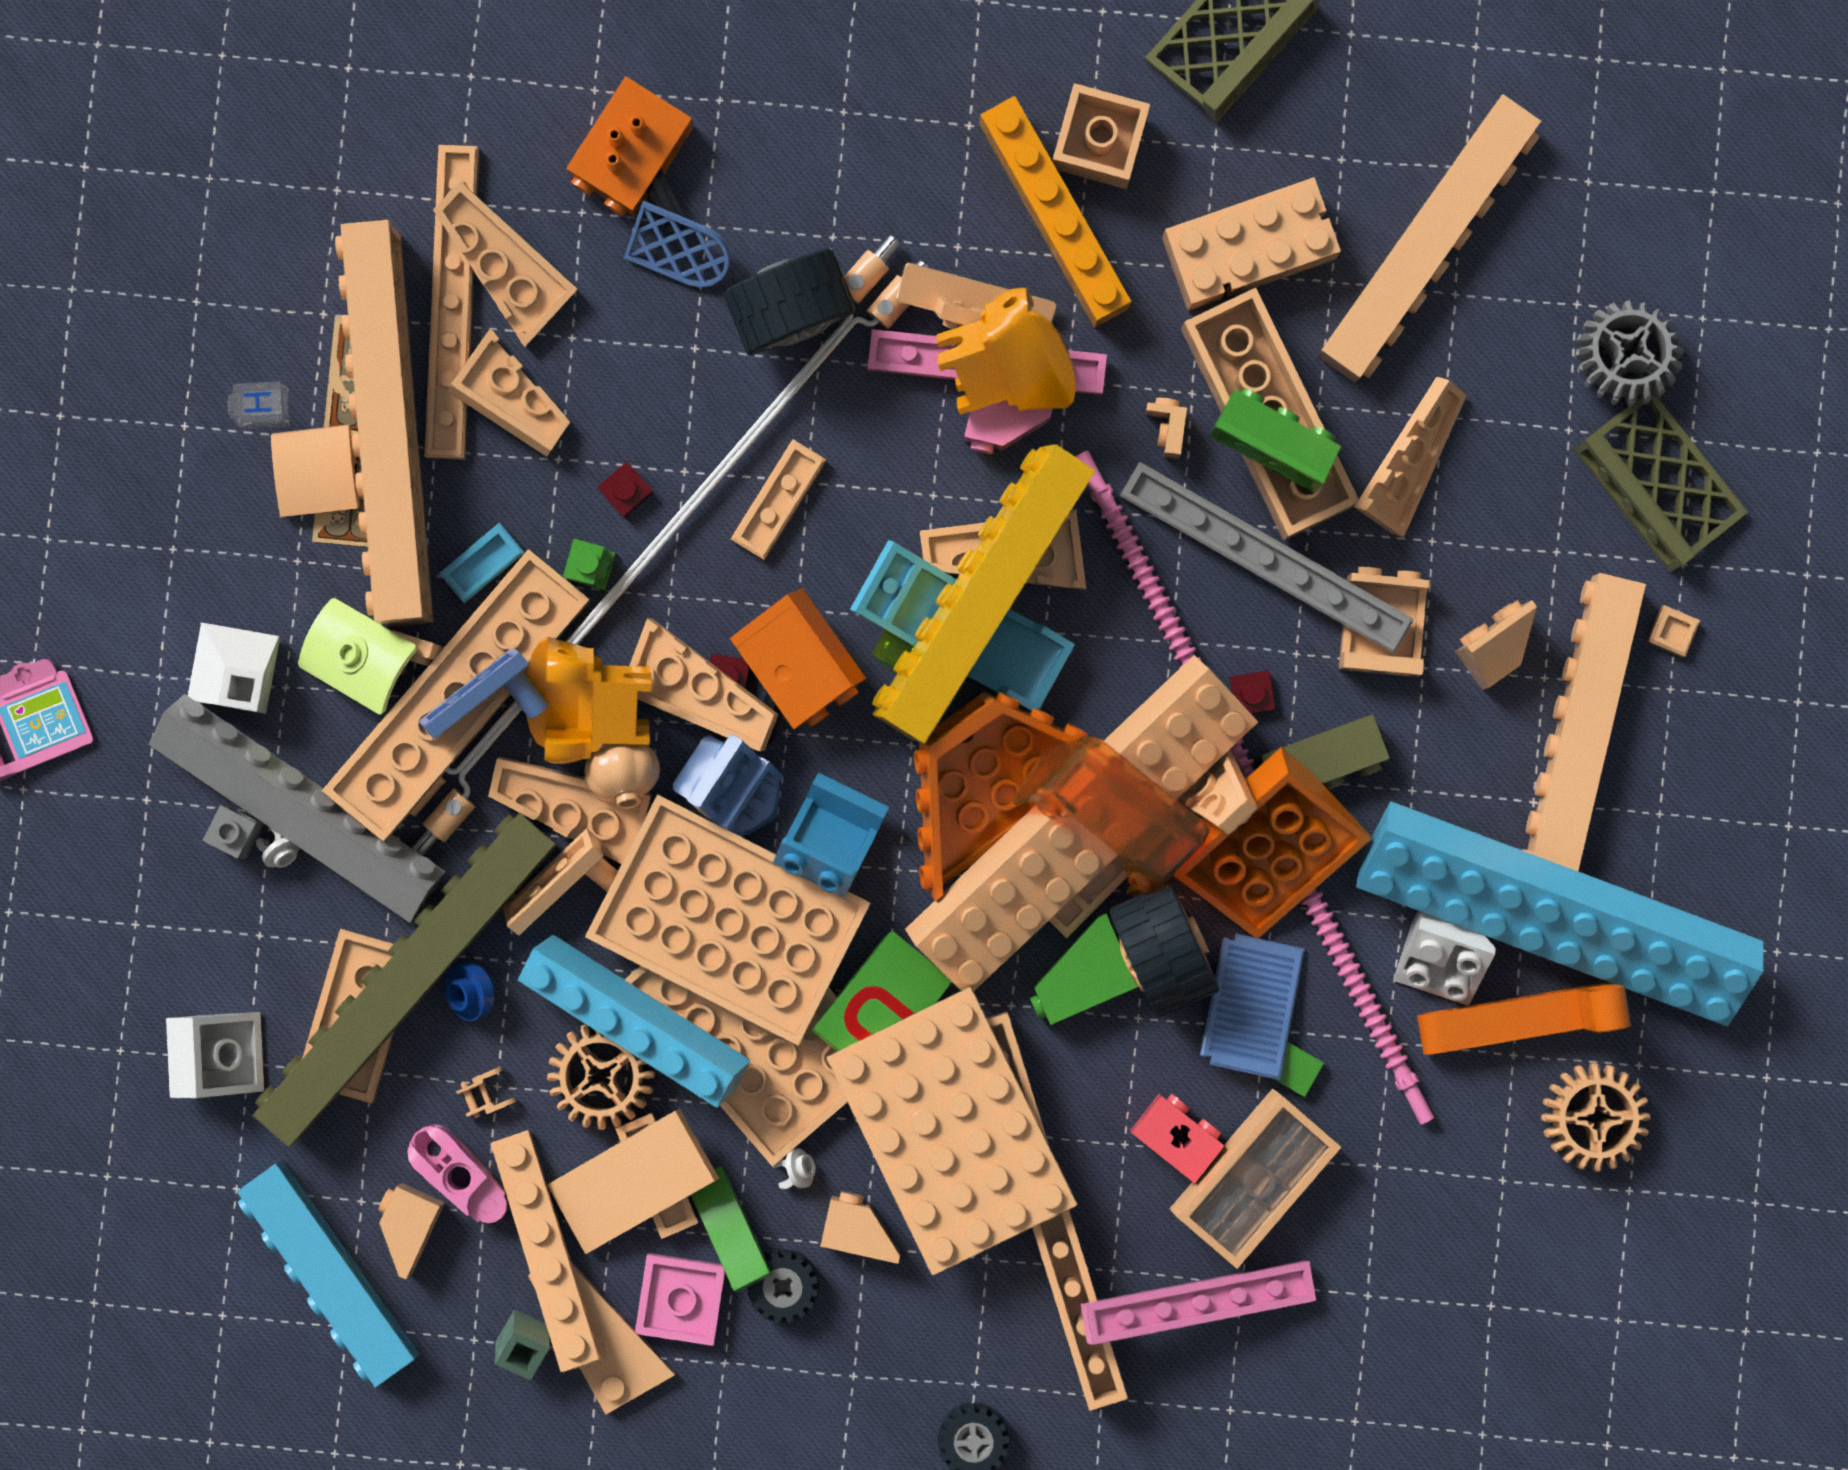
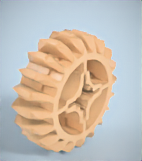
M584 1024L581 1026L583 1036L581 1040L576 1033L571 1031L567 1034V1038L572 1044L571 1047L563 1043L556 1045L558 1052L565 1056L563 1059L551 1057L549 1060V1064L552 1066L560 1067L559 1072L547 1074L548 1080L560 1081V1086L549 1091L550 1095L556 1096L563 1092L566 1099L559 1102L557 1108L562 1110L571 1104L574 1109L570 1112L568 1119L574 1121L580 1112L585 1114L582 1121V1126L585 1128L591 1125L593 1117H597L598 1129L604 1130L607 1125V1117L609 1116L613 1125L619 1127L622 1125L620 1112H623L628 1119L632 1120L636 1117V1114L630 1105L633 1103L639 1108H644L647 1105V1102L638 1094L639 1092L645 1094L653 1092L654 1088L643 1084V1079L654 1078L655 1071H643L642 1065L647 1064L646 1062L596 1031V1034L592 1035L590 1027ZM607 1043L619 1048L622 1053L612 1060L605 1061L596 1056L595 1053H592L586 1045ZM578 1054L582 1059L581 1063L585 1068L586 1075L584 1080L573 1089L570 1082V1067L574 1057ZM630 1061L633 1069V1084L629 1094L625 1097L620 1091L621 1087L617 1082V1074ZM617 1063V1066L610 1071L611 1075L606 1077L611 1079L608 1085L601 1081L586 1088V1084L592 1081V1076L596 1074L592 1072L595 1065L601 1070ZM598 1090L603 1092L608 1099L611 1098L616 1106L598 1108L586 1104L581 1098L591 1091Z
M1590 1063L1587 1076L1584 1068L1577 1065L1574 1067L1575 1080L1565 1072L1560 1075L1562 1082L1566 1085L1563 1089L1555 1084L1550 1085L1549 1089L1551 1092L1558 1095L1556 1100L1543 1099V1104L1553 1108L1552 1114H1541V1120L1553 1122L1554 1125L1543 1131L1544 1136L1548 1138L1558 1136L1552 1143L1551 1149L1557 1152L1567 1147L1563 1153L1562 1160L1569 1163L1577 1156V1168L1585 1169L1590 1160L1592 1169L1594 1171H1601L1603 1159L1609 1168H1617L1615 1155L1618 1154L1623 1161L1628 1162L1631 1160V1156L1626 1148L1628 1146L1636 1150L1642 1148L1640 1142L1634 1140L1636 1133L1642 1136L1648 1135L1649 1131L1646 1128L1639 1127V1120H1650V1114L1638 1112V1108L1645 1106L1648 1100L1646 1097L1633 1098L1640 1090V1085L1634 1082L1625 1087L1629 1079V1074L1626 1072L1619 1073L1614 1079V1066L1606 1065L1601 1074L1599 1065L1597 1063ZM1601 1085L1610 1087L1618 1094L1625 1110L1618 1111L1608 1108L1605 1102V1095L1601 1094ZM1588 1087L1589 1092L1585 1093L1583 1105L1578 1109L1566 1111L1572 1097L1581 1089ZM1597 1106L1599 1107L1596 1111L1613 1116L1597 1120L1594 1129L1592 1127L1595 1123L1578 1118L1594 1114L1595 1107ZM1624 1123L1620 1135L1611 1144L1603 1147L1602 1142H1606V1134L1609 1128L1613 1125ZM1566 1124L1582 1125L1584 1127L1586 1139L1590 1140V1149L1580 1147L1571 1138Z

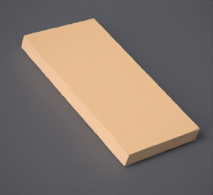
M340 929L303 1058L313 1047L308 1043L311 1037L323 1025L330 1028L339 1018L335 1011L350 994L356 998L366 986L362 983V980L377 964L383 968L392 958L388 951L394 943ZM394 1032L341 1091L340 1095L371 1104L374 1103Z
M679 1108L552 1181L547 1186L584 1253L587 1254L716 1181L719 1177Z

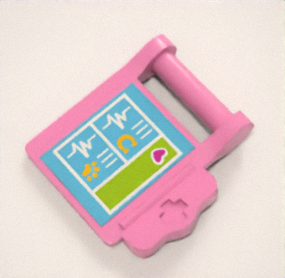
M42 659L35 663H18L9 673L0 676V724L15 758L14 762L5 765L0 755V781L93 743V734L69 675L65 671H57L53 661Z

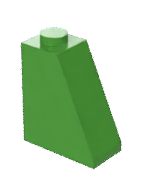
M1106 913L1097 916L1033 987L1037 995L1031 997L1030 1000L1039 1020L1046 1017L1049 1024L1052 1025L1138 987L1124 961L1119 941Z

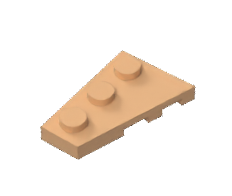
M1231 749L1177 799V801L1228 835L1239 825L1248 821L1252 813L1258 808Z

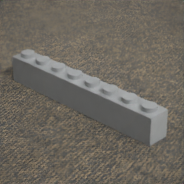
M183 694L164 711L148 745L409 923L428 904L446 872L431 860L404 844L394 835H391L385 842L381 841L322 792L323 788L186 694Z

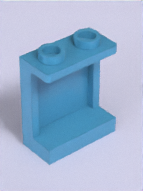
M818 772L793 824L780 844L773 863L782 867L789 874L801 876L819 885L826 892L835 893L845 898L881 827L889 807Z

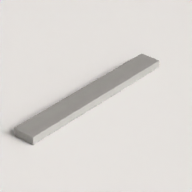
M1141 462L1138 463L1120 494L1124 499L1392 653H1395L1414 621L1410 616Z

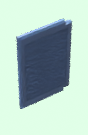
M1235 934L1234 940L1226 937L1222 938L1215 974L1219 991L1211 995L1200 1056L1211 1057L1210 1065L1280 1080L1304 948L1241 934Z

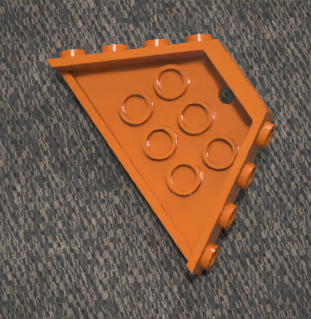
M1000 691L997 697L983 692L937 724L925 744L919 742V750L914 752L915 770L917 774H921V788L916 790V805L919 813H922L923 827H919L917 832L919 848L921 851H924L925 865L919 868L922 889H926L935 901L941 898L945 883L974 864L1104 740L1101 739L1097 745L1086 740L1088 733L1074 725L1067 723L1065 729L1052 724L1055 718L1034 707L1031 713L1018 708L1021 703L1019 700Z

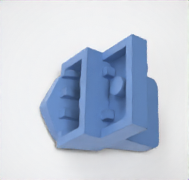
M730 734L725 743L708 735L700 741L675 779L673 790L687 800L709 821L744 837V835L754 833L776 818L780 795L779 782L784 775L769 761L757 755L743 740Z

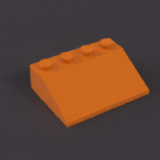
M1282 747L1245 779L1258 807L1248 821L1239 825L1228 835L1202 818L1168 849L1174 876L1254 938H1260L1371 840L1370 834L1316 776Z

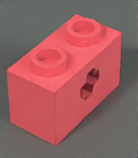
M1172 1093L1167 1099L1158 1094L1131 1128L1130 1132L1193 1183H1196L1224 1147L1217 1140L1221 1132L1203 1118L1198 1124L1186 1115L1190 1108ZM1181 1125L1187 1126L1188 1128L1185 1131V1134L1189 1137L1187 1142L1182 1144L1178 1141V1145L1172 1144L1171 1142L1174 1137L1170 1133L1171 1129L1174 1126L1178 1129H1181Z

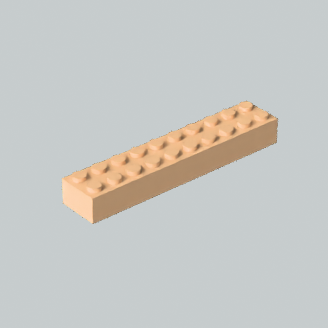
M389 220L341 224V236H336L335 245L338 260L344 261L345 275L339 276V290L341 299H347L348 315L342 316L343 334L345 339H350L351 354H346L345 357L347 376L354 379L355 390L354 394H349V409L351 417H357L358 433L352 434V446L354 456L360 457L362 473H356L355 481L358 497L364 496L365 512L359 513V527L361 536H367L368 552L362 553L364 575L371 578L372 591L366 592V609L369 616L374 615V622L385 627L434 623L401 234Z
M1194 655L944 891L941 898L934 901L906 927V932L915 946L961 991L970 986L975 991L1246 735L1258 721L1217 676Z

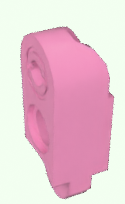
M433 1124L423 1127L414 1134L407 1150L408 1160L424 1179L464 1214L470 1215L477 1222L493 1223L505 1215L509 1204L505 1189L492 1176L491 1171L452 1130L443 1125ZM431 1141H435L441 1147V1152L437 1156L429 1154L428 1144ZM455 1167H464L469 1171L471 1181L468 1187H459L453 1182L452 1171Z

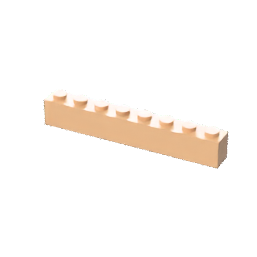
M1504 94L1501 95L1317 357L1354 383L1359 380L1362 374L1368 379L1382 361L1377 356L1379 350L1384 343L1392 346L1405 327L1399 323L1407 311L1414 315L1428 296L1422 292V289L1430 279L1437 283L1450 265L1444 259L1452 247L1459 251L1473 232L1467 228L1470 221L1475 215L1480 219L1483 218L1495 201L1490 196L1492 190L1497 183L1504 187L1518 167L1512 164L1519 152L1527 155L1539 139L1540 135L1534 131L1541 120Z
M1603 573L1592 576L1591 581L1586 580L1582 588L1580 603L1585 604L1582 620L1576 619L1572 630L1571 642H1575L1576 646L1573 658L1568 657L1563 668L1562 680L1567 681L1564 696L1559 695L1554 706L1553 718L1558 719L1555 735L1549 734L1545 744L1544 757H1548L1549 760L1546 773L1540 772L1536 782L1535 795L1540 796L1537 811H1531L1527 820L1526 834L1531 835L1528 849H1522V851L1575 871L1579 870L1646 587L1644 583Z

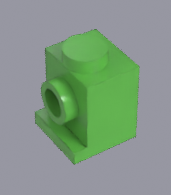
M573 539L563 577L571 582L606 591L616 553L608 551L600 545Z

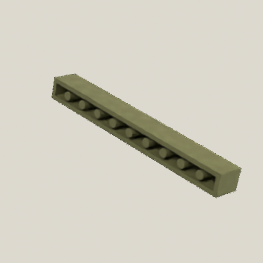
M518 813L515 818L509 814L494 830V833L498 835L495 841L488 848L482 844L467 862L472 867L462 878L456 874L441 890L445 895L444 899L436 908L429 904L414 921L419 926L409 938L403 934L388 951L392 958L385 966L381 968L377 964L362 980V983L366 986L356 998L350 994L335 1011L339 1018L330 1028L323 1025L309 1040L308 1043L313 1047L302 1059L299 1055H296L281 1073L286 1078L276 1089L270 1085L256 1100L255 1104L260 1108L252 1116L285 1145L291 1147L297 1143L558 846L523 814Z

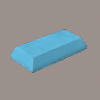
M498 523L439 574L465 604L525 552L504 527Z

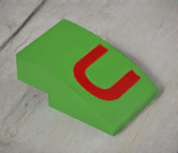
M891 930L880 940L862 966L855 971L811 1031L838 1052L936 1004L952 981L936 965Z

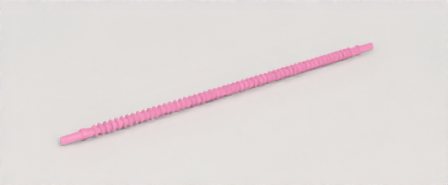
M1089 450L1077 455L1076 458L1096 470L1088 482L1092 490L1090 496L1094 502H1097L1103 512L1101 519L1108 520L1106 529H1112L1114 534H1112L1111 538L1117 539L1119 542L1116 548L1124 551L1122 559H1128L1129 565L1127 569H1133L1135 573L1132 579L1139 580L1140 584L1137 589L1144 590L1143 600L1150 601L1148 610H1154L1156 615L1153 619L1159 620L1161 623L1158 629L1166 632L1164 640L1171 642L1169 650H1175L1177 654L1174 660H1180L1183 666L1194 656L1196 648L1189 646L1188 643L1191 641V638H1185L1183 634L1186 628L1178 625L1181 618L1174 617L1175 607H1169L1167 603L1170 597H1164L1162 594L1165 587L1158 586L1159 576L1154 577L1152 575L1154 567L1147 565L1146 562L1149 560V557L1143 556L1141 553L1144 547L1136 544L1138 536H1132L1133 526H1127L1125 522L1128 516H1122L1120 513L1123 506H1117L1112 495L1113 489L1110 483L1106 485ZM1240 739L1231 748V751L1244 779H1246L1255 771L1252 768L1254 759L1247 758L1246 754L1249 753V750L1242 748L1241 744L1244 740ZM1314 889L1301 901V905L1308 906L1309 910L1306 911V915H1312L1314 920L1311 924L1319 927L1316 934L1324 937L1322 945L1328 946L1330 949L1327 955L1335 958L1332 965L1340 968L1338 976H1344L1346 980L1343 986L1350 987L1351 992L1348 993V996L1355 997L1354 1007L1361 1008L1362 1012L1359 1013V1017L1366 1018L1367 1022L1364 1024V1027H1370L1372 1033L1369 1035L1370 1038L1377 1039L1375 1048L1382 1049L1383 1053L1380 1054V1057L1387 1059L1388 1063L1385 1067L1392 1069L1396 1079L1395 1085L1399 1091L1403 1090L1420 1125L1432 1120L1434 1116L1417 1085L1419 1079L1405 1062L1408 1056L1401 1055L1400 1050H1402L1403 1046L1396 1045L1397 1035L1390 1034L1389 1030L1392 1028V1025H1386L1384 1022L1387 1015L1379 1013L1381 1004H1375L1373 999L1376 998V995L1370 994L1368 991L1371 985L1363 982V978L1366 975L1358 972L1360 964L1354 963L1352 960L1355 954L1347 951L1350 944L1347 942L1343 943L1342 937H1344V933H1338L1336 929L1339 923L1332 922L1331 917L1334 913L1327 912L1328 902L1321 901L1320 897L1323 895V892H1317Z

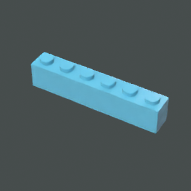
M555 935L550 936L533 948L518 978V981L716 1108L735 1092L751 1062L744 1055Z
M283 1160L271 1166L237 1191L241 1197L238 1201L241 1210L250 1220L256 1219L264 1230L261 1236L265 1244L272 1252L276 1253L279 1251L287 1262L284 1266L287 1275L296 1285L302 1284L310 1295L307 1298L309 1306L319 1318L325 1316L333 1328L330 1331L333 1340L343 1351L348 1349L356 1360L353 1363L354 1369L365 1383L371 1381L373 1386L377 1387L420 1355Z

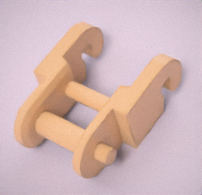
M501 1066L472 1078L474 1084L467 1086L466 1082L460 1084L462 1089L456 1091V1093H463L470 1111L466 1113V1117L474 1115L476 1119L480 1117L479 1112L484 1109L486 1114H489L516 1102L513 1097L495 1104V1102H491L485 1088V1078L503 1071ZM478 1086L486 1105L479 1108L471 1092V1089Z

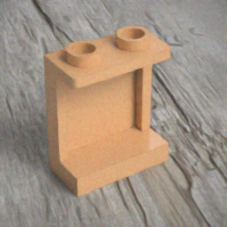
M1358 567V573L1349 574L1347 581L1410 616L1414 621L1395 653L1343 625L1339 670L1409 677L1423 675L1424 659H1421L1426 596L1427 590L1430 589L1431 580L1421 579L1420 572L1398 571L1397 577L1382 576V569Z

